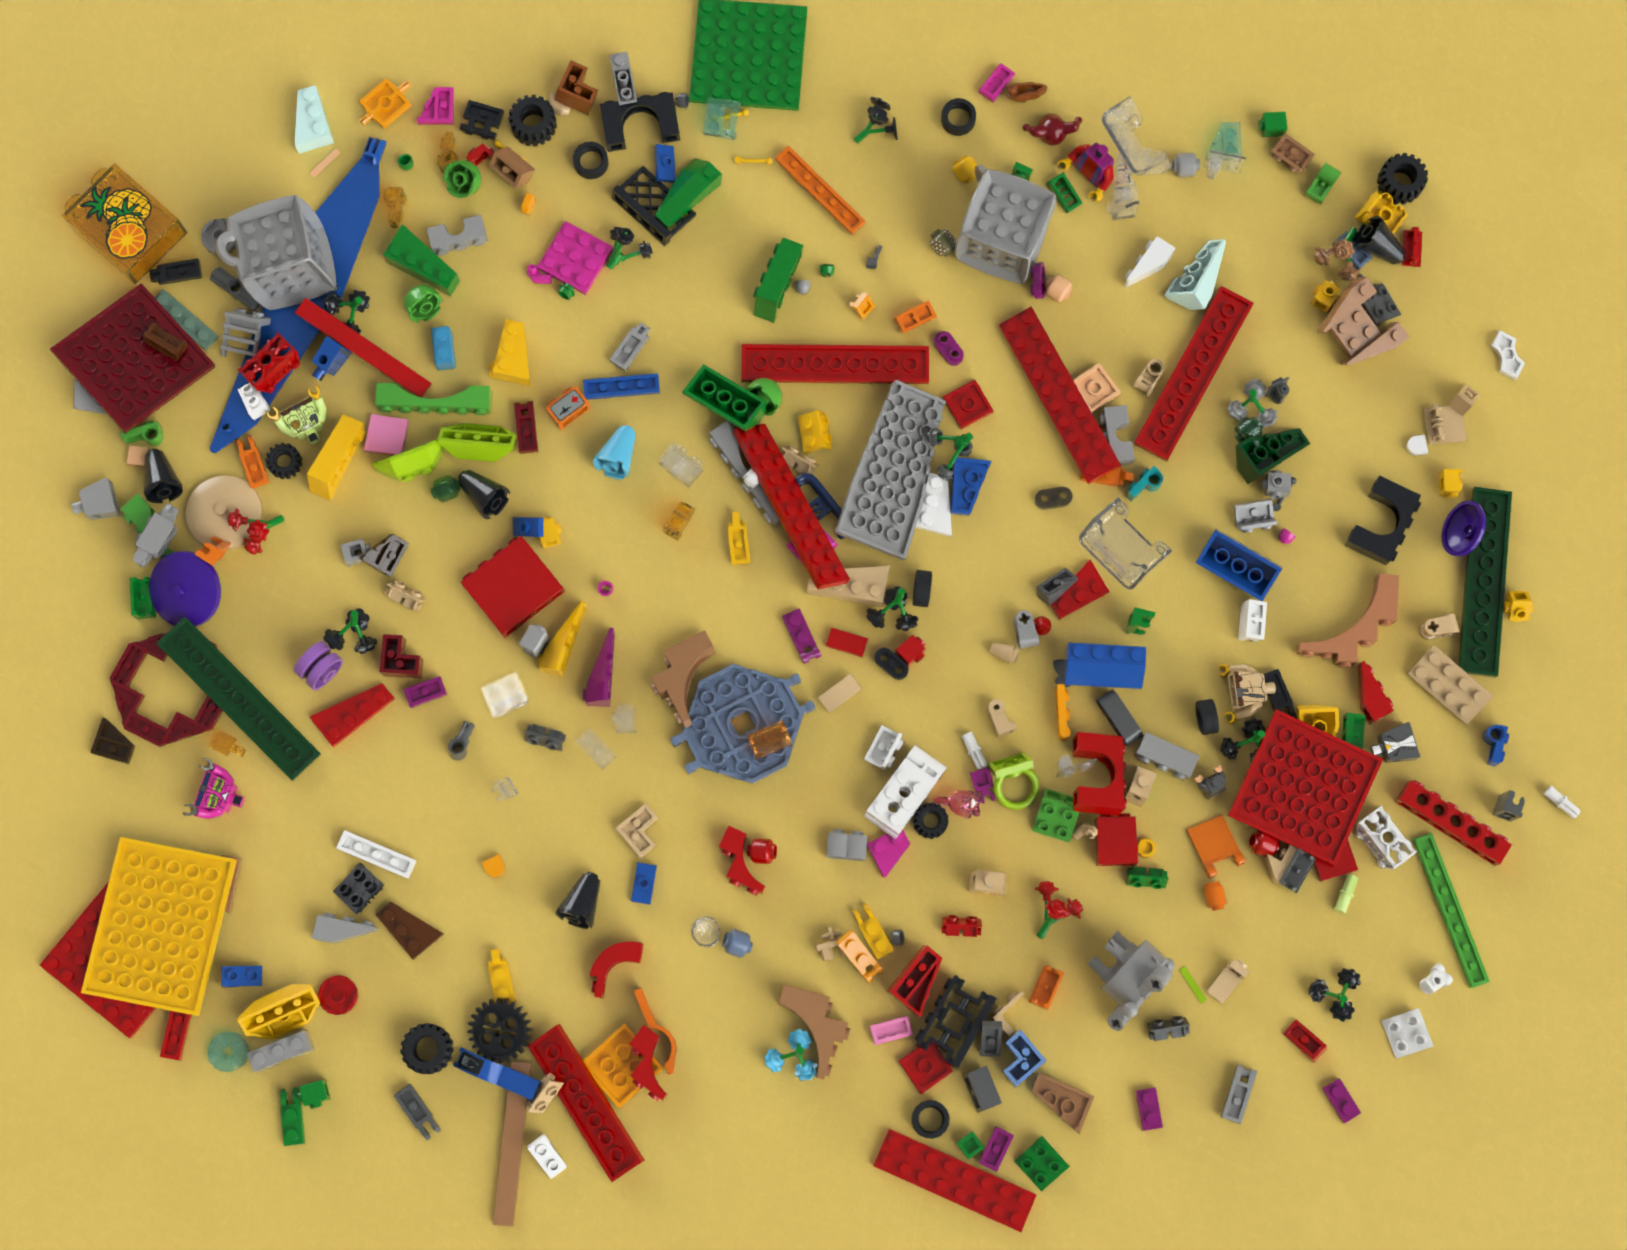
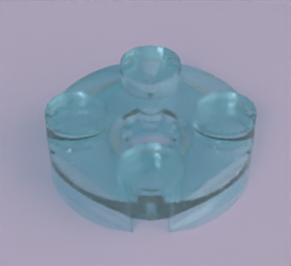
M236 1032L219 1033L209 1044L208 1060L216 1069L223 1072H232L246 1063L249 1047L244 1037ZM231 1046V1050L234 1052L233 1055H229L227 1058L225 1057L224 1049Z

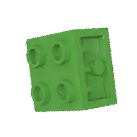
M1044 788L1033 831L1070 842L1079 812L1073 811V796Z

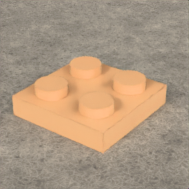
M1100 363L1073 380L1091 413L1121 394V391Z

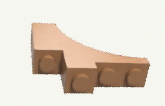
M705 630L665 650L666 658L663 660L668 669L651 677L654 683L651 687L655 695L659 694L662 700L666 698L670 707H675L677 712L674 715L679 724L683 722L685 728L692 725L687 709V693L692 677L700 665L716 653Z
M784 985L779 1005L797 1014L810 1029L818 1051L819 1063L816 1078L824 1080L825 1076L829 1077L831 1072L830 1056L835 1057L837 1045H834V1042L843 1043V1039H848L850 1028H847L848 1023L825 1017V1014H830L832 1002H829L830 997Z

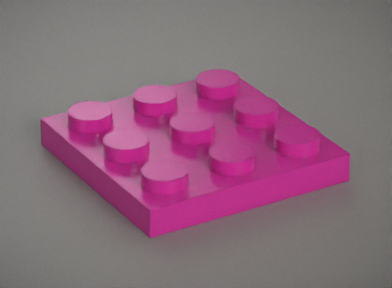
M565 221L537 268L546 274L552 275L553 278L564 284H570L575 290L586 295L611 255L613 246Z

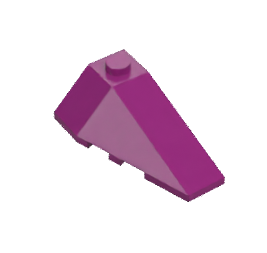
M609 628L588 679L587 688L583 689V700H586L587 706L610 707L615 641L614 628Z

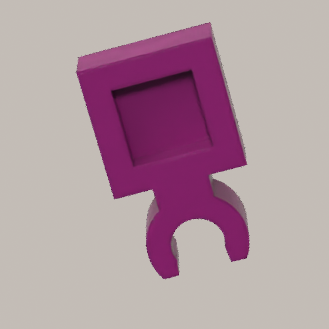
M989 768L970 772L975 792L981 790V803H985V795H990L991 800L995 801L994 794L989 790V788L994 787Z

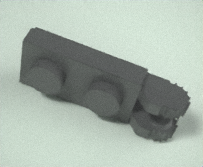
M412 1084L407 1085L394 1095L415 1128L419 1129L426 1140H429L431 1136L423 1126L425 1122L429 1121L433 1130L437 1133L441 1131L432 1113Z

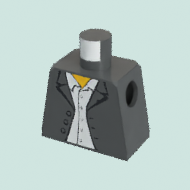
M1406 722L1377 737L1379 744L1370 746L1371 754L1376 756L1383 755L1385 763L1414 761L1420 758L1410 722Z

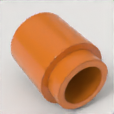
M1220 881L1204 884V894L1208 908H1212L1213 911L1224 909L1227 901L1223 885H1220Z

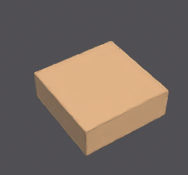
M129 445L126 464L144 467L145 454L150 449L148 447Z

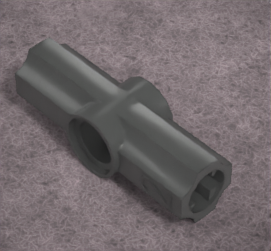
M221 267L214 269L209 278L213 283L251 310L257 311L261 308V305L249 295L238 278L233 277ZM236 287H241L239 291L233 292Z

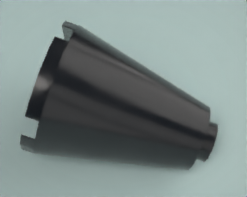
M1380 216L1369 218L1370 222L1367 225L1363 223L1353 239L1356 243L1354 246L1390 264L1400 263L1405 257L1404 248Z
M151 449L145 454L144 495L146 500L151 503H163L162 500L169 499V502L173 501L183 493L182 484L164 452L158 449Z
M471 470L463 471L458 477V485L484 519H491L489 516L492 514L498 515L508 503L507 493L510 494V491L507 487Z
M592 872L581 875L556 910L555 914L559 919L563 920L565 917L569 920L568 924L578 928L588 929L593 927L601 882L598 879V875Z

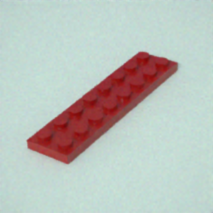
M560 1024L554 1026L529 1044L528 1048L544 1074L548 1075L551 1073L555 1076V1081L564 1083L557 1095L610 1181L614 1182L645 1161Z
M891 1129L888 1130L873 1165L878 1169L1019 1232H1022L1037 1196L1028 1190Z

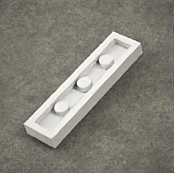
M345 830L336 847L343 852L409 879L417 862L414 859Z

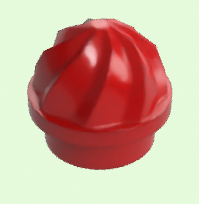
M1040 616L1034 620L1038 635L1042 636L1050 632L1051 622L1048 618Z

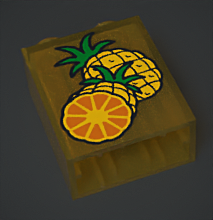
M114 163L109 169L102 168L98 170L91 179L92 186L82 196L80 194L72 196L65 204V212L61 216L78 235L136 285L188 232L176 216Z

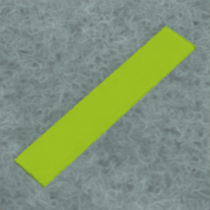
M1186 966L1181 968L1179 971L1199 1002H1205L1207 1000Z

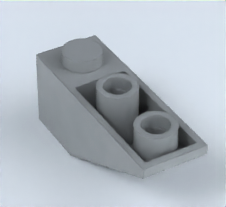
M628 52L609 55L619 105L637 102Z
M324 912L323 916L317 915L312 938L335 944L378 932V928L373 927L374 923L362 921V924L354 923L355 919L343 917L342 920L335 919L336 915Z

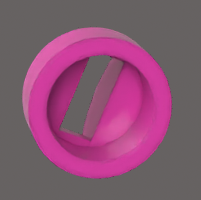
M1285 528L1279 533V540L1283 544H1290L1296 537Z
M602 581L599 583L598 592L602 596H609L613 593L614 587L611 582ZM602 585L611 588V590L601 589Z

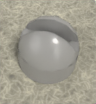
M795 281L797 292L806 294L810 289V281Z

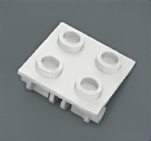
M1419 1008L1382 1020L1396 1059L1434 1046Z

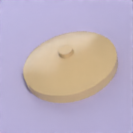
M217 476L201 483L189 497L185 512L186 523L191 534L202 545L208 542L217 546L218 543L211 538L218 537L225 542L231 543L227 551L234 550L246 544L244 542L245 538L250 539V534L247 533L249 523L247 525L241 524L238 530L234 531L227 522L229 513L235 512V509L238 508L242 517L262 520L263 506L258 493L246 481L234 476Z

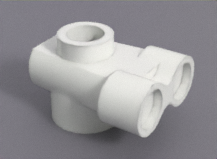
M1436 963L1430 969L1431 973L1422 979L1419 985L1422 992L1432 994L1441 987L1450 985L1453 979L1445 972L1442 964Z

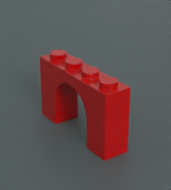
M1077 732L1074 736L1073 757L1094 759L1104 764L1110 774V785L1104 788L1078 786L1073 792V811L1119 816L1126 809L1127 800L1124 798L1126 762H1123L1126 745L1123 744L1122 736Z

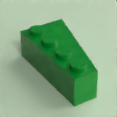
M403 224L400 226L383 254L386 262L451 297L460 282L457 273Z
M782 238L780 244H776L773 252L775 255L773 258L770 257L767 264L768 270L763 272L760 279L761 285L756 287L753 297L756 298L754 316L773 323L775 322L777 308H781L785 292L788 291L792 278L790 276L795 274L802 257L804 245L786 238Z

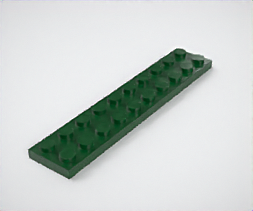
M1474 487L1472 489L1471 501L1480 504L1484 509L1486 528L1478 546L1467 554L1458 666L1468 674L1496 678L1499 672L1512 491Z
M186 617L156 643L292 781L321 755Z

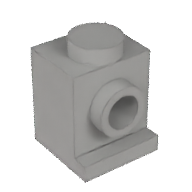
M364 539L341 545L347 566L351 567L354 564L363 562L359 559L360 556L371 549L370 544H366ZM356 552H362L361 555L356 556Z

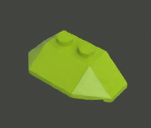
M469 423L456 424L448 428L442 427L438 436V443L457 459L496 462L514 449L516 434L511 433L502 426Z
M436 439L371 464L374 470L399 482H408L417 475H427L433 469H436L445 448Z

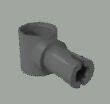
M464 721L459 734L449 742L448 748L452 759L462 760L467 754L466 748L469 744L468 739L475 728L473 723L470 722L468 724V721ZM457 746L463 748L460 752L453 751Z

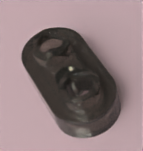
M1067 487L1044 489L1037 492L1034 502L1042 510L1065 507L1071 503L1073 494ZM1064 493L1067 497L1063 499L1060 497V494ZM1046 496L1048 500L1043 501L1041 497Z

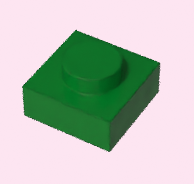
M1016 162L1012 175L1029 181L1033 169Z
M973 1131L956 1142L967 1159H970L984 1149V1146Z

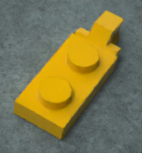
M732 512L733 523H728L731 564H750L747 526L745 521L740 522L739 512Z
M499 949L491 950L492 961L488 962V969L495 1003L499 997H501L502 1003L506 998H509V1003L514 1002L516 998L509 964L506 958L501 959Z

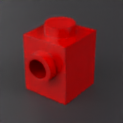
M911 635L896 649L895 654L906 662L909 667L913 662L918 663L925 657L923 653L926 650L924 647L926 644L920 637L916 638L914 635Z

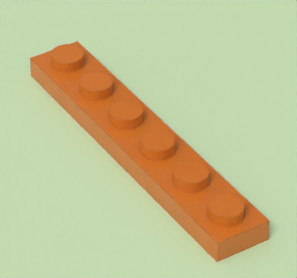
M789 146L775 157V161L851 235L865 224V220Z

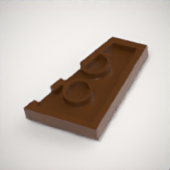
M392 902L376 914L413 960L444 935Z

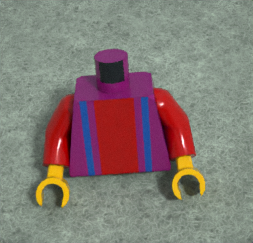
M1094 143L1092 146L1089 144L1079 145L1068 155V158L1060 160L1057 166L1063 162L1065 168L1062 171H1065L1071 166L1073 161V165L1098 188L1090 192L1088 197L1092 198L1096 194L1094 202L1100 201L1103 198L1102 192L1106 191L1114 180V159L1108 154V148L1105 145H1099L1098 143Z

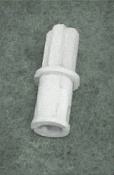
M973 732L964 734L961 738L967 747V754L971 756L977 770L986 768L987 762L981 752L982 747L978 746Z
M1552 785L1544 792L1543 795L1556 804L1557 809L1561 808L1571 818L1574 819L1580 814V809Z

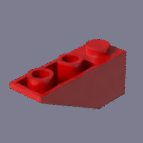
M1362 661L1358 665L1360 709L1366 715L1369 724H1372L1392 713L1394 706L1389 697L1386 698L1383 693L1384 689L1380 681H1376L1373 676L1372 667L1366 664L1365 661Z

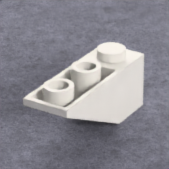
M1158 236L1154 241L1150 240L1145 247V254H1140L1135 261L1136 267L1134 270L1130 269L1124 277L1126 279L1124 286L1128 287L1162 270L1176 248Z

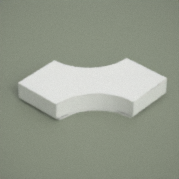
M1499 330L1490 348L1497 353L1500 359L1499 373L1516 380L1525 362L1516 353L1515 343L1517 339Z

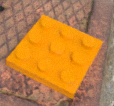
M625 1023L583 1060L598 1086L619 1109L641 1090L632 1083L633 1078L631 1074L645 1057L644 1055L639 1057L631 1051L632 1046L629 1043L635 1037V1034ZM653 1056V1071L656 1076L664 1067Z

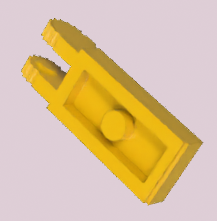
M865 903L863 904V909L869 917L868 920L863 922L860 913L856 909L852 910V913L859 924L858 927L876 960L893 952L894 949L876 916L873 915L868 904Z

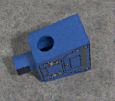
M326 336L312 359V362L318 366L312 376L322 381L327 373L333 376L336 375L352 352Z

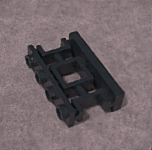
M957 975L953 979L948 978L943 987L946 989L944 995L939 994L934 1003L937 1006L934 1013L929 1012L924 1021L927 1023L925 1029H920L915 1037V1040H917L915 1046L922 1048L924 1051L928 1049L930 1043L946 1051L947 1055L943 1062L948 1063L956 1070L959 1068L978 1034L982 1021H985L997 999L992 995H987L984 991L981 992L978 999L962 991L961 988L965 980L958 978L959 976ZM954 984L958 985L954 993L963 997L959 1005L957 1006L949 1001L946 1008L942 1007ZM984 1000L985 1003L974 1023H970L974 1015L965 1011L967 1005L971 1002L979 1006L981 1001ZM949 1009L967 1018L959 1034L942 1025ZM935 1018H937L938 1022L935 1027L943 1031V1034L939 1041L930 1036L925 1043L923 1039ZM964 1034L966 1037L953 1059L951 1055L954 1049L947 1046L946 1043L950 1036L959 1041Z

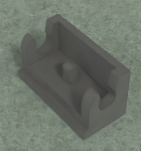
M1509 790L1500 794L1492 815L1509 822L1521 818L1523 815L1521 812L1525 803L1524 797H1521L1519 804L1516 805L1513 802L1515 797L1514 791Z
M1298 848L1279 884L1297 893L1316 859Z
M987 1065L962 1075L977 1113L1002 1103Z

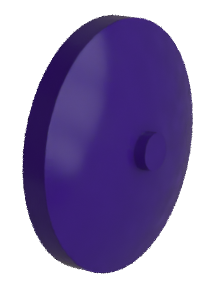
M179 551L164 556L152 571L149 583L151 601L157 613L166 622L176 626L186 617L196 627L206 623L215 614L221 599L220 580L214 567L196 556L195 552Z

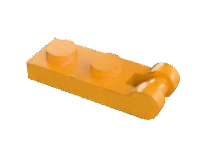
M1057 684L1055 687L1057 735L1060 740L1065 741L1071 735V730L1067 727V720H1070L1069 708L1066 709L1069 692L1068 689L1065 690V684Z
M849 930L836 942L868 983L873 980L877 973L880 974L884 971L852 930ZM871 964L872 968L867 972L865 968Z

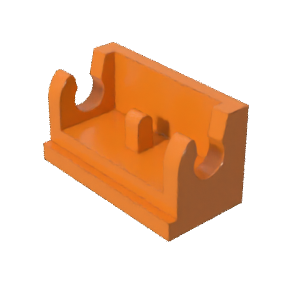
M928 300L896 316L893 321L895 324H898L899 332L904 334L937 318Z
M218 537L211 538L218 543L217 546L205 542L204 546L195 552L196 556L212 566L222 559L231 545L230 542H225Z
M1044 966L1029 1002L1048 1010L1064 972L1052 969L1050 966Z

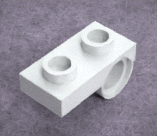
M251 383L238 389L247 412L253 420L266 414V411H271L261 391H258Z
M542 1134L527 1146L550 1179L567 1168L566 1163L554 1149L545 1134Z

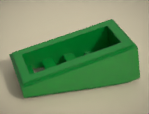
M1064 172L1045 183L1048 189L1056 195V200L1066 213L1083 204ZM1060 181L1062 184L1056 187L1055 184ZM1065 187L1066 190L1060 193L1059 190ZM1069 193L1071 196L1064 200L1063 196ZM1074 199L1075 202L1068 206L1067 202Z

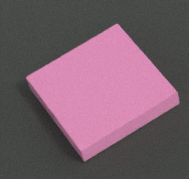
M371 414L364 451L391 456L403 452L409 420Z

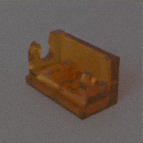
M783 720L747 735L756 759L792 745Z

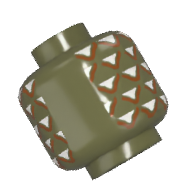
M937 229L930 235L932 239L929 245L938 256L944 255L946 257L955 250L957 240L949 230L943 229L940 231Z

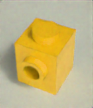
M543 517L544 536L540 537L543 548L562 543L559 536L562 533L560 523L555 522L554 517Z

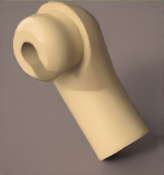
M556 93L549 94L550 105H552L554 113L560 116L569 115L570 108L554 100Z
M1083 823L1073 831L1072 835L1076 840H1079L1084 835L1089 836V839H1093L1098 835V830L1094 825Z

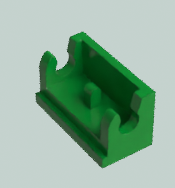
M135 577L130 578L131 615L137 620L156 618V610L150 597V578L144 577L142 580Z
M1134 607L1129 616L1126 634H1145V631L1139 630L1137 627H1150V621L1155 617V612Z
M1347 712L1343 716L1342 740L1363 749L1366 715Z

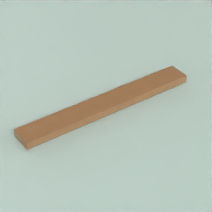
M511 1061V1069L530 1076L531 1063ZM509 1090L507 1093L493 1225L514 1226L528 1098Z

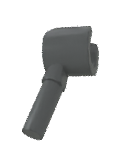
M878 245L874 258H867L866 268L876 269L878 256L882 249L881 245Z

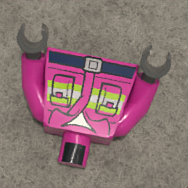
M202 758L208 764L206 767L201 765L199 767L209 771L205 772L194 805H184L190 807V813L183 812V815L191 816L194 814L196 817L211 819L221 816L224 812L229 813L232 805L241 808L245 797L236 794L238 787L234 785L233 777L226 769L215 763L212 764L210 759Z

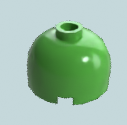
M457 160L448 164L443 175V179L448 186L446 187L447 191L457 198L469 197L476 193L482 180L478 167L467 160Z
M419 285L410 289L406 294L404 309L412 321L420 323L418 320H424L426 322L437 315L441 309L439 306L440 301L442 302L443 300L432 287Z
M759 378L746 388V390L766 401V413L764 414L766 416L773 415L782 403L783 395L781 389L774 380Z

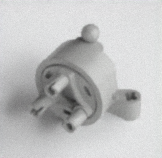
M1117 931L1103 947L1117 959L1116 963L1108 968L1094 956L1087 965L1105 982L1101 989L1118 1004L1117 1008L1108 1017L1107 1022L1112 1029L1120 1031L1132 1017L1137 1015L1138 1008L1144 1003L1143 1000L1152 992H1160L1172 979V971L1175 964L1172 959L1166 958L1147 940L1136 946Z

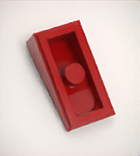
M1297 1019L1283 1033L1314 1063L1327 1049V1045Z

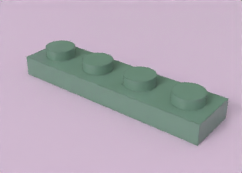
M164 289L155 297L182 329L206 351L219 338L216 333Z

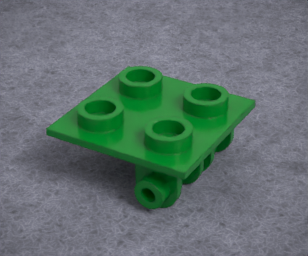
M1043 1136L1039 1137L1032 1146L1014 1161L1041 1192L1070 1167Z

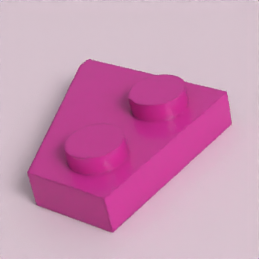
M453 87L434 88L431 98L424 106V111L417 118L418 125H453Z
M904 830L901 831L896 839L889 834H885L867 843L883 878L888 875L910 845Z

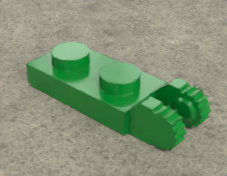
M298 1087L293 1088L294 1104L288 1105L286 1089H281L280 1091L284 1146L305 1144L302 1103L298 1099Z

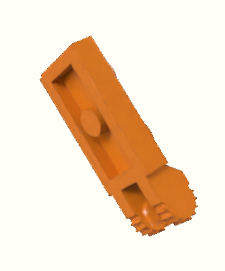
M249 435L247 440L251 449L245 451L241 439L236 440L249 485L251 488H257L270 483L259 449L256 447L252 435Z

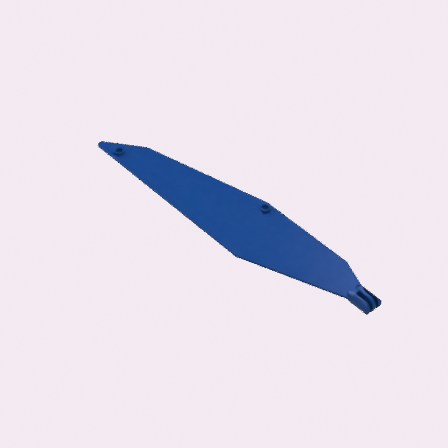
M368 138L361 159L315 212L328 238L335 267L336 287H338L335 291L332 290L310 300L325 311L324 299L327 294L335 292L336 295H339L340 300L344 294L380 197L379 163L387 144L385 140ZM300 304L275 310H268L264 307L262 313L266 317H271L270 325L261 326L258 351L278 332L298 352L299 359H301L320 330L295 314ZM249 344L247 350L253 351L254 345ZM291 348L281 349L278 352L279 356H284ZM245 355L241 367L244 366L247 363L246 360H250L252 356ZM294 369L275 385V390L272 393L261 392L269 406ZM258 371L255 374L256 377L253 381L256 382L259 378H261L262 372ZM240 372L210 446L212 453L222 450L256 426L262 418L261 416L253 420L247 412L238 389L250 382Z

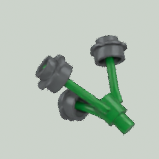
M932 428L928 431L927 441L931 446L940 445L943 440L954 441L956 452L948 465L941 464L940 468H937L938 476L946 481L953 479L955 471L951 467L958 455L968 456L971 454V449L973 448L970 442L973 439L971 433L962 434L961 436H946L937 428Z

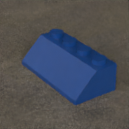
M1215 529L1196 561L1198 565L1260 601L1264 600L1282 570V566L1218 529Z
M1068 643L1066 646L1065 685L1142 689L1146 667V647Z

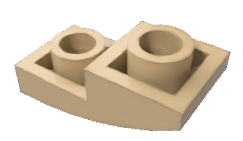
M850 673L818 698L830 713L860 691L862 687Z

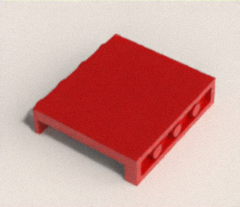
M522 536L510 540L506 548L497 550L493 554V558L480 563L476 571L467 573L462 578L463 581H461L462 586L504 638L512 634L565 592L563 586Z

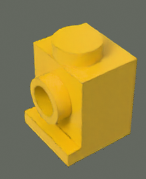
M1443 469L1439 473L1440 496H1446L1448 499L1458 498V493L1462 489V479H1459V476L1463 473V469Z

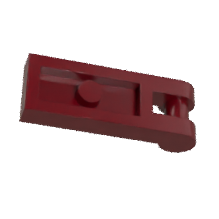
M527 401L526 404L514 403L519 453L539 452L533 401ZM528 411V415H521V412Z

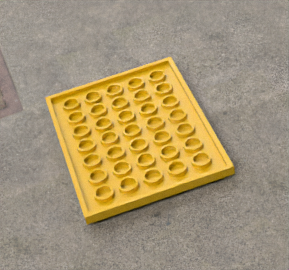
M120 837L81 993L199 1016L237 860Z

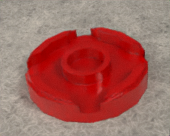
M341 975L326 979L318 992L322 1009L334 1015H343L351 1011L359 997L358 988L355 983L348 977Z

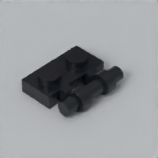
M469 100L463 118L469 120L468 125L461 123L460 130L468 135L482 136V139L496 140L497 133L491 132V128L499 129L504 116V110ZM476 123L485 125L484 129L475 127Z

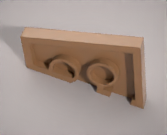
M1038 1073L1031 1092L1080 1134L1094 1096Z

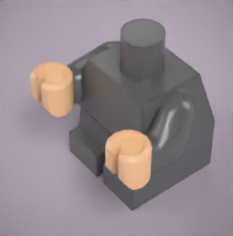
M1221 765L1214 767L1215 774L1208 777V780L1207 778L1203 780L1201 775L1194 778V782L1203 791L1207 800L1226 790L1224 785L1226 779Z

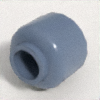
M736 929L726 932L722 942V947H724L727 954L739 958L743 957L746 953H750L753 942L750 941V935Z

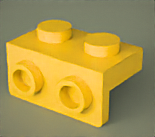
M816 410L798 416L804 453L808 454L823 448L827 450L832 449V436L829 433V419L826 413Z

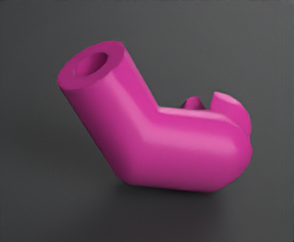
M530 264L527 267V275L534 283H552V275L541 274L535 264Z

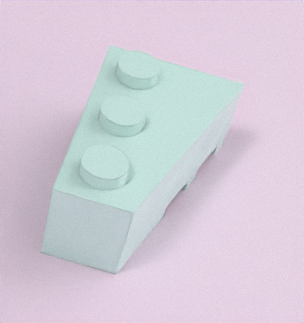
M316 85L298 90L295 147L300 154L333 144V136Z

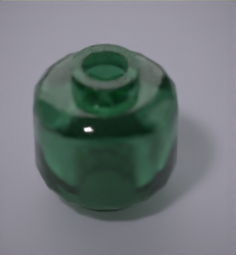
M1245 417L1235 426V439L1241 443L1251 436H1262V424L1255 417Z
M450 475L434 480L433 488H431V494L434 499L437 498L442 503L457 498L461 491L458 480Z

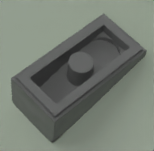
M1064 568L1036 586L1037 596L1049 606L1066 592L1078 578L1068 569Z

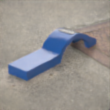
M463 1047L460 1048L461 1054L458 1061L454 1062V1067L530 1100L535 1099L542 1081L483 1058Z

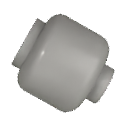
M1192 152L1178 153L1172 161L1173 173H1176L1178 177H1193L1196 171L1200 170V159H1196V155Z

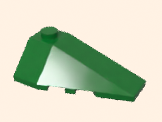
M695 158L681 170L657 210L655 217L668 229L721 185L722 173L709 161Z

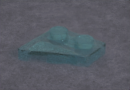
M1222 122L1205 159L1241 160L1240 122Z

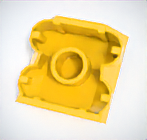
M1376 191L1355 216L1356 219L1365 225L1370 222L1369 218L1380 216L1394 234L1408 216V213L1405 212L1401 205L1393 203V198L1389 193L1381 194Z

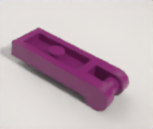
M800 608L783 615L784 623L803 664L808 663L812 658L822 657ZM810 646L812 651L805 653L804 649Z

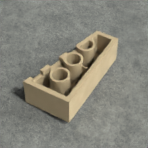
M890 566L845 568L850 578L847 584L817 590L810 577L807 594L883 607Z

